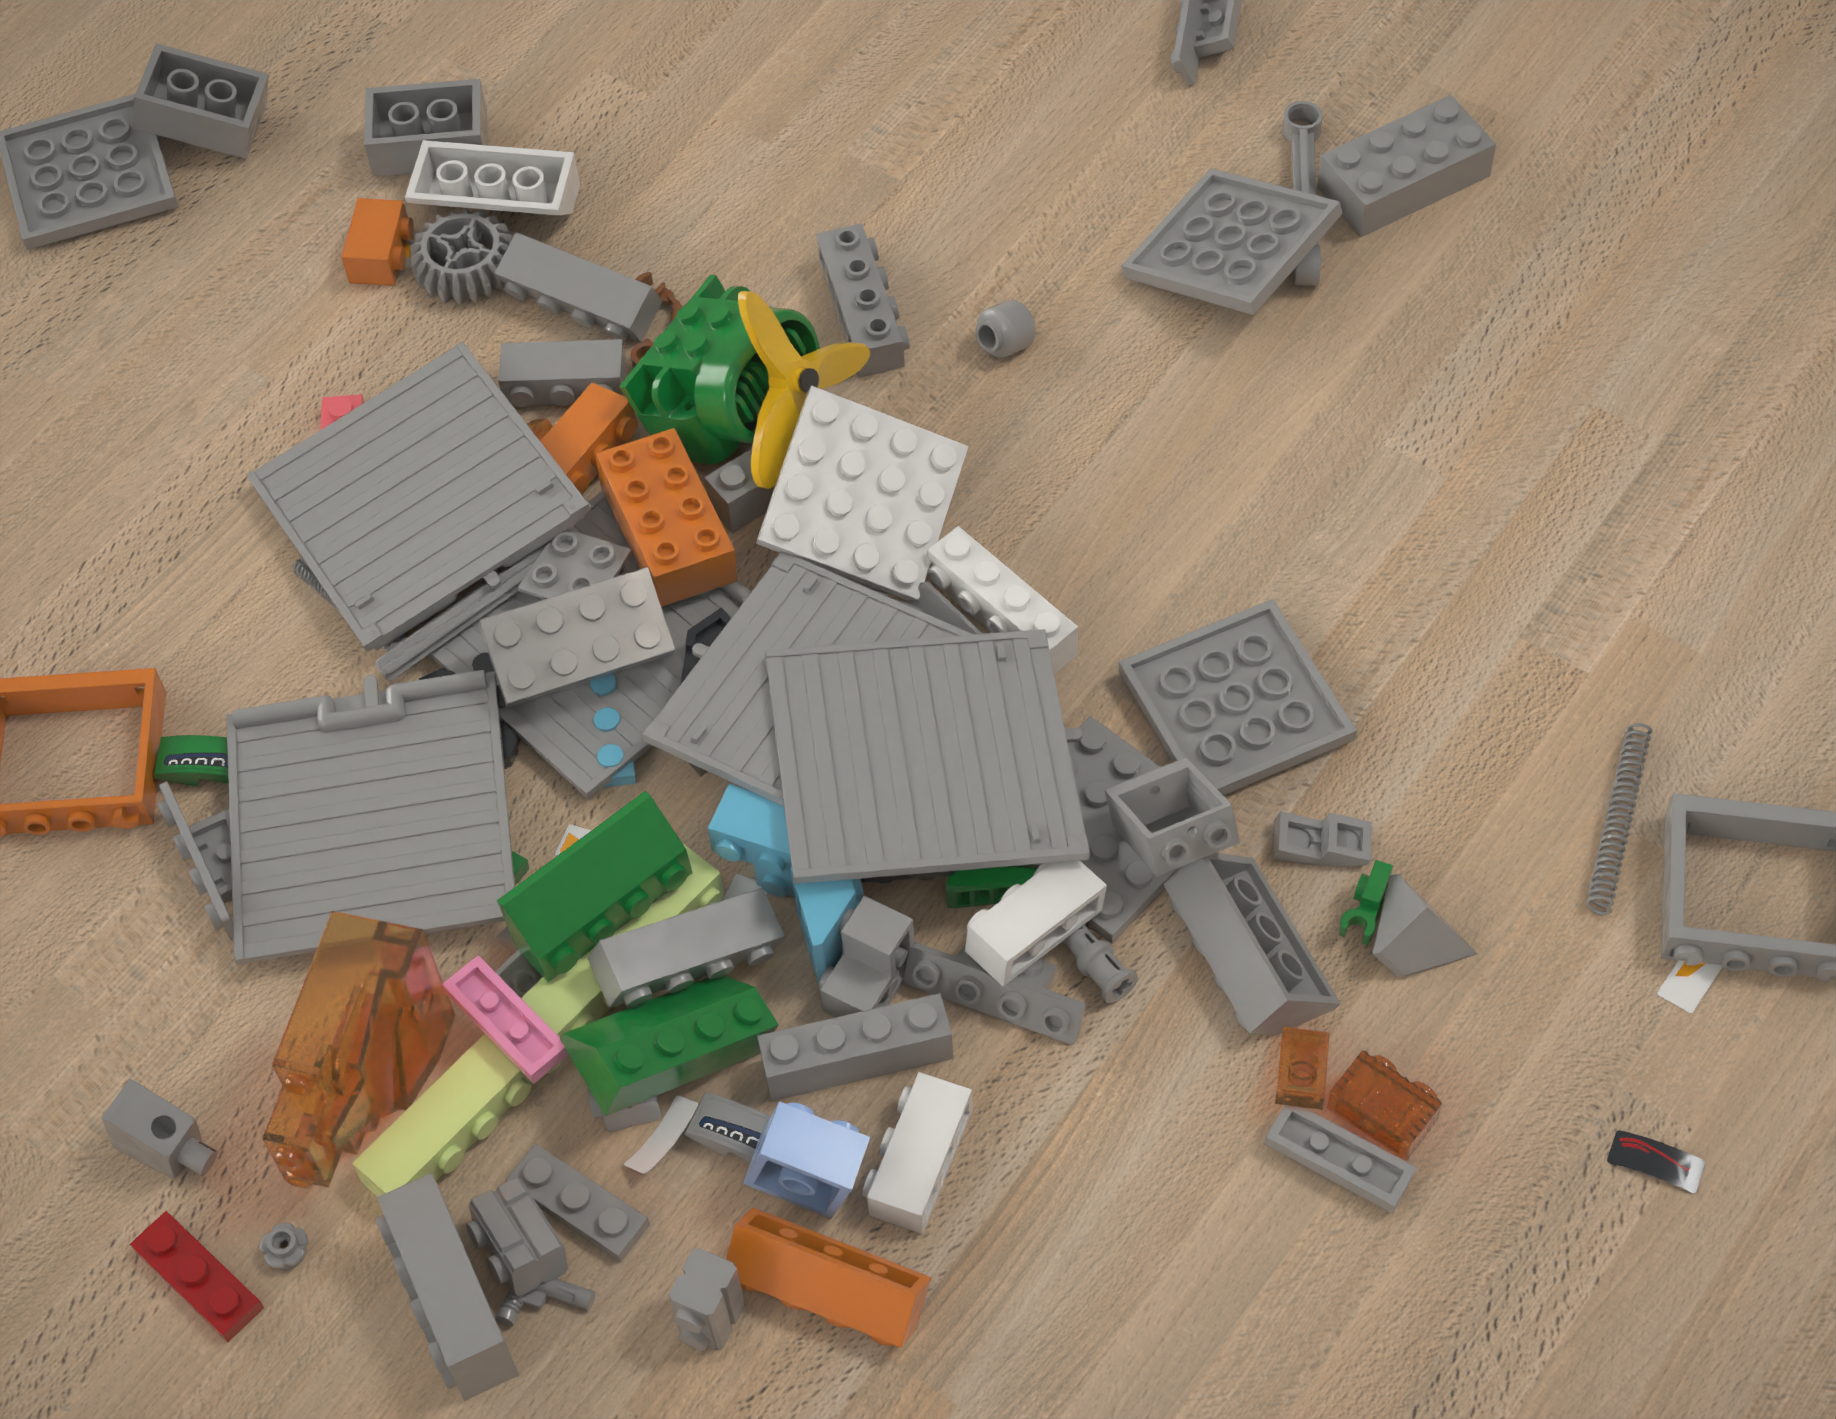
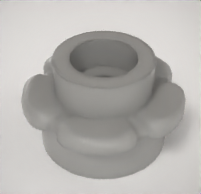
M279 1223L272 1228V1232L264 1234L260 1242V1251L262 1254H265L264 1260L269 1266L283 1270L292 1269L298 1266L305 1258L308 1238L302 1228H294L291 1223ZM282 1242H288L286 1248L281 1249L279 1247Z

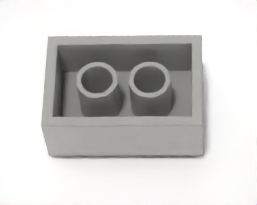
M156 43L134 96L133 129L247 159L267 105L269 74Z
M470 79L366 88L364 146L373 177L413 173L423 140L488 145L487 107L481 80Z

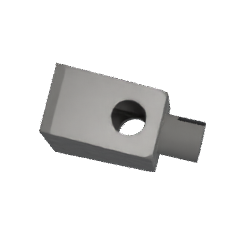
M132 1079L127 1081L101 1117L113 1148L170 1178H176L184 1167L204 1176L211 1169L217 1158L218 1151L201 1142L202 1138L197 1121L192 1116Z

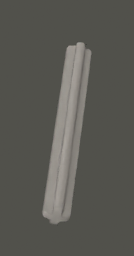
M544 546L539 547L498 574L501 580V585L498 588L492 589L485 583L378 658L375 664L379 673L387 681H392L517 593L518 586L544 549Z

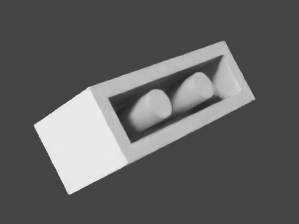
M1080 860L1043 863L1031 879L1023 885H1013L1005 892L999 903L988 911L986 909L980 910L971 918L967 925L965 952L1004 987L1100 913L1103 908L1107 885Z
M918 1072L912 1087L905 1086L898 1102L897 1113L901 1114L896 1128L888 1127L881 1143L880 1154L884 1155L880 1167L878 1170H870L864 1184L863 1196L867 1197L869 1216L924 1234L973 1111L972 1089Z

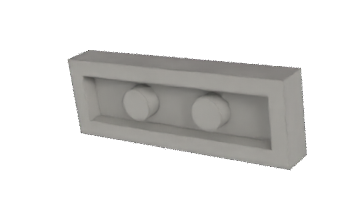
M1289 1099L1265 1137L1264 1145L1392 1214L1413 1180L1417 1167Z
M536 1143L506 1179V1182L516 1177L521 1178L541 1210L620 1263L650 1226L648 1217Z

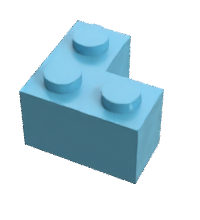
M728 784L708 826L712 851L729 861L743 860L754 864L757 885L761 886V888L763 887L767 893L777 897L785 895L794 897L784 807L745 788Z

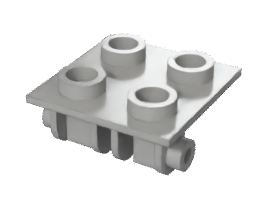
M568 529L558 534L546 544L517 589L520 592L547 599L616 577L624 571V564L633 551L630 548Z

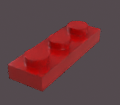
M167 1211L160 1215L129 1244L134 1252L227 1342L264 1309L261 1301Z

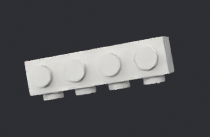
M957 526L927 550V556L931 560L928 570L929 580L991 633L1045 629L1054 674L1078 655V626L962 528Z

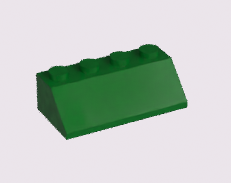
M644 791L499 898L497 902L516 949L549 982L557 975L571 970L578 962V959L592 950L600 940L612 937L615 931L631 919L645 914L651 904L668 891L678 889L693 872L685 846L653 798Z
M722 976L713 980L709 978L703 979L679 992L664 994L640 1005L562 1033L560 1040L604 1115L608 1116L761 1054L757 1036L775 1032L779 1024L756 987L727 976Z

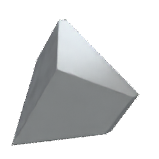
M1399 874L1390 875L1372 952L1378 960L1397 977H1402L1477 955L1473 948Z

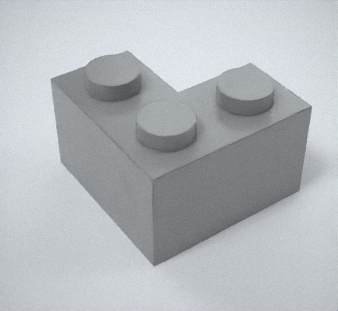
M863 896L856 909L850 908L842 918L839 926L843 946L841 951L842 957L835 968L829 966L826 969L818 986V990L821 993L823 1011L834 1017L890 1005L904 983L903 979L909 951H911V947L915 944L912 918Z

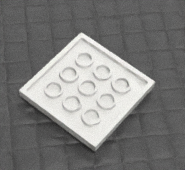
M811 386L807 392L756 544L779 553L782 551L792 554L830 572L907 601L919 600L918 586L921 582H925L931 563L927 556V550L938 542L969 446Z

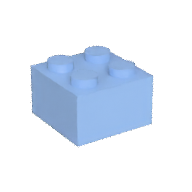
M779 1101L761 1132L743 1184L832 1219L853 1188L870 1137L859 1133V1129L848 1122L840 1120L831 1122L815 1116L814 1112L805 1105L793 1102L785 1104Z

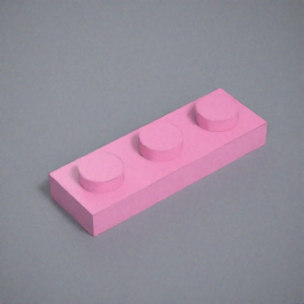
M479 955L442 984L445 993L533 1084L569 1055L560 1037Z

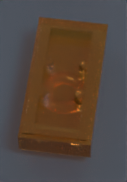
M1283 1027L1275 1104L1323 1110L1330 1033Z

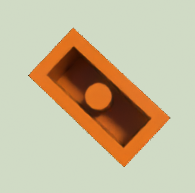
M357 198L341 257L349 283L395 286L399 270H404L406 242L407 240H412L414 233L413 219L407 216L403 200Z

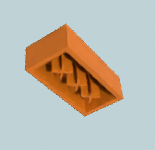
M675 428L595 453L600 486L629 548L633 551L632 554L639 569L648 567L661 607L737 581L735 549Z

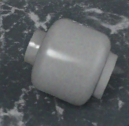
M1006 300L980 313L977 319L975 334L983 350L996 358H1006L1029 347L1035 338L1036 328L1034 318L1025 305L1016 300Z

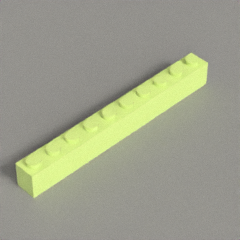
M684 845L693 873L687 877L686 881L678 889L668 891L652 903L645 914L631 919L615 931L613 936L722 901L725 893L721 872ZM593 949L578 959L576 965L568 972L557 975L549 982L542 977L521 998L559 1037H561L562 1033L599 1020L610 1009L588 961V956ZM484 1034L352 1163L361 1183L379 1197L430 1173L433 1174L435 1181H437L444 1173H450L459 1166L465 1152L478 1139H485L493 1132L498 1124V1119L511 1106H518L527 1098L533 1083ZM558 1063L548 1073L553 1072L560 1065V1063Z

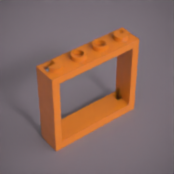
M156 668L0 678V765L7 716L143 707L134 795L0 804V837L13 833L42 835L58 830L87 832L94 828L102 827L130 829L138 825L154 824L158 779H153L159 743L162 737L166 690Z

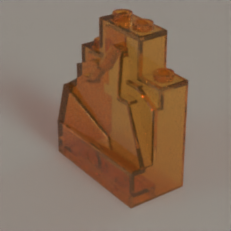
M336 911L331 912L272 1062V1067L282 1084V1088L262 1140L287 1183L304 1189L311 1188L312 1184L329 1188L342 1152L358 1155L365 1133L376 1131L381 1118L399 1110L406 1111L412 1105L432 1071L439 1063L456 1014L449 996L445 993L442 986L443 980L423 929Z

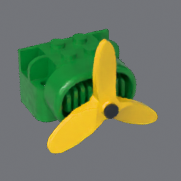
M710 274L687 304L679 309L676 317L665 331L654 340V344L619 387L650 436L675 428L691 462L716 464L727 459L741 442L752 443L751 473L757 487L770 489L776 486L809 388L814 386L824 389L853 376L867 363L870 357V350L865 344L853 342L835 343L820 348L816 331L803 314L792 309L768 306L758 294L743 286H731L725 291L717 275Z

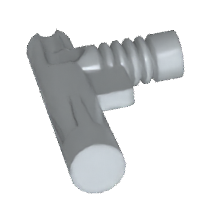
M557 1278L548 1283L542 1282L538 1288L520 1297L515 1295L510 1287L496 1319L504 1325L513 1326L522 1308L521 1305L525 1304L541 1309L547 1297L590 1310L595 1299V1291Z

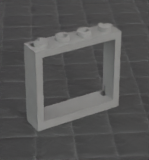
M1673 793L1665 814L1661 959L1686 961V965H1697L1699 963L1722 965L1723 968L1730 971H1743L1746 969L1769 971L1771 974L1779 977L1802 975L1817 977L1824 982H1828L1829 979L1836 980L1835 944L1684 927L1686 834L1836 851V812Z

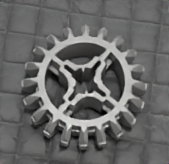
M468 208L462 214H456L451 209L450 216L444 218L436 214L435 223H424L423 232L415 233L414 244L410 245V265L417 283L421 289H426L431 298L439 296L444 304L454 298L459 306L464 299H471L476 304L478 296L484 295L491 298L492 289L503 290L504 283L494 273L512 240L510 230L505 223H500L496 215L487 217L483 209L476 214H472Z

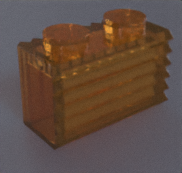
M1364 1050L1359 1053L1332 1088L1327 1103L1329 1110L1405 1161L1409 1160L1421 1141L1436 1124L1442 1107V1102L1428 1085L1420 1081L1410 1082L1407 1077H1402L1397 1072L1394 1064L1381 1055L1370 1056Z

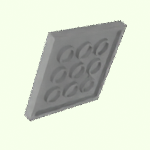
M135 94L0 131V153L22 240L27 250L178 208L158 136L133 129Z
M1210 168L1122 264V271L1127 279L1254 315L1343 214L1340 201Z
M1273 599L1119 661V673L1171 761L1175 762L1186 757L1222 795H1226L1356 739V728Z
M1090 716L1078 728L1082 731V739L1079 742L1068 743L1090 851L1089 859L1080 861L1107 885L1102 911L1085 924L1113 944L1165 889L1163 884L1180 868L1157 877L1113 827L1105 790L1156 770L1160 766ZM1153 786L1150 789V793L1155 792L1157 790V786ZM1191 806L1145 826L1151 833L1196 816L1198 813ZM1195 826L1190 827L1188 831L1195 829ZM1043 863L1016 866L1039 868Z

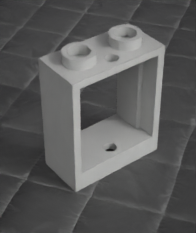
M1186 757L1105 790L1113 827L1157 877L1240 843L1232 804ZM1153 786H1157V790L1150 793V789ZM1191 806L1198 813L1196 816L1151 833L1145 826ZM1195 826V829L1188 831L1190 827Z

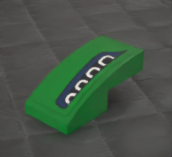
M207 735L161 737L153 779L195 787L198 786L199 779L229 784L227 737Z

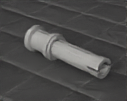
M1085 924L1062 941L1077 958L1076 964L1080 973L1084 976H1090L1102 990L1101 996L1106 1003L1119 1001L1136 985L1138 975L1135 971L1126 969L1113 955V946L1109 942L1098 940Z

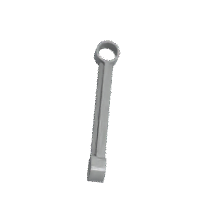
M1297 101L1286 107L1282 128L1283 136L1291 142L1293 189L1316 195L1315 141L1321 134L1322 111L1314 103ZM1302 120L1310 122L1312 124L1301 126L1294 124L1293 122ZM1318 242L1293 270L1295 286H1319L1321 251Z

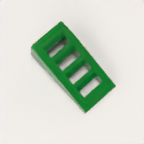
M1004 866L956 870L954 875H948L947 908L997 904L1009 888L1015 884L1023 885L1034 876L1038 868Z

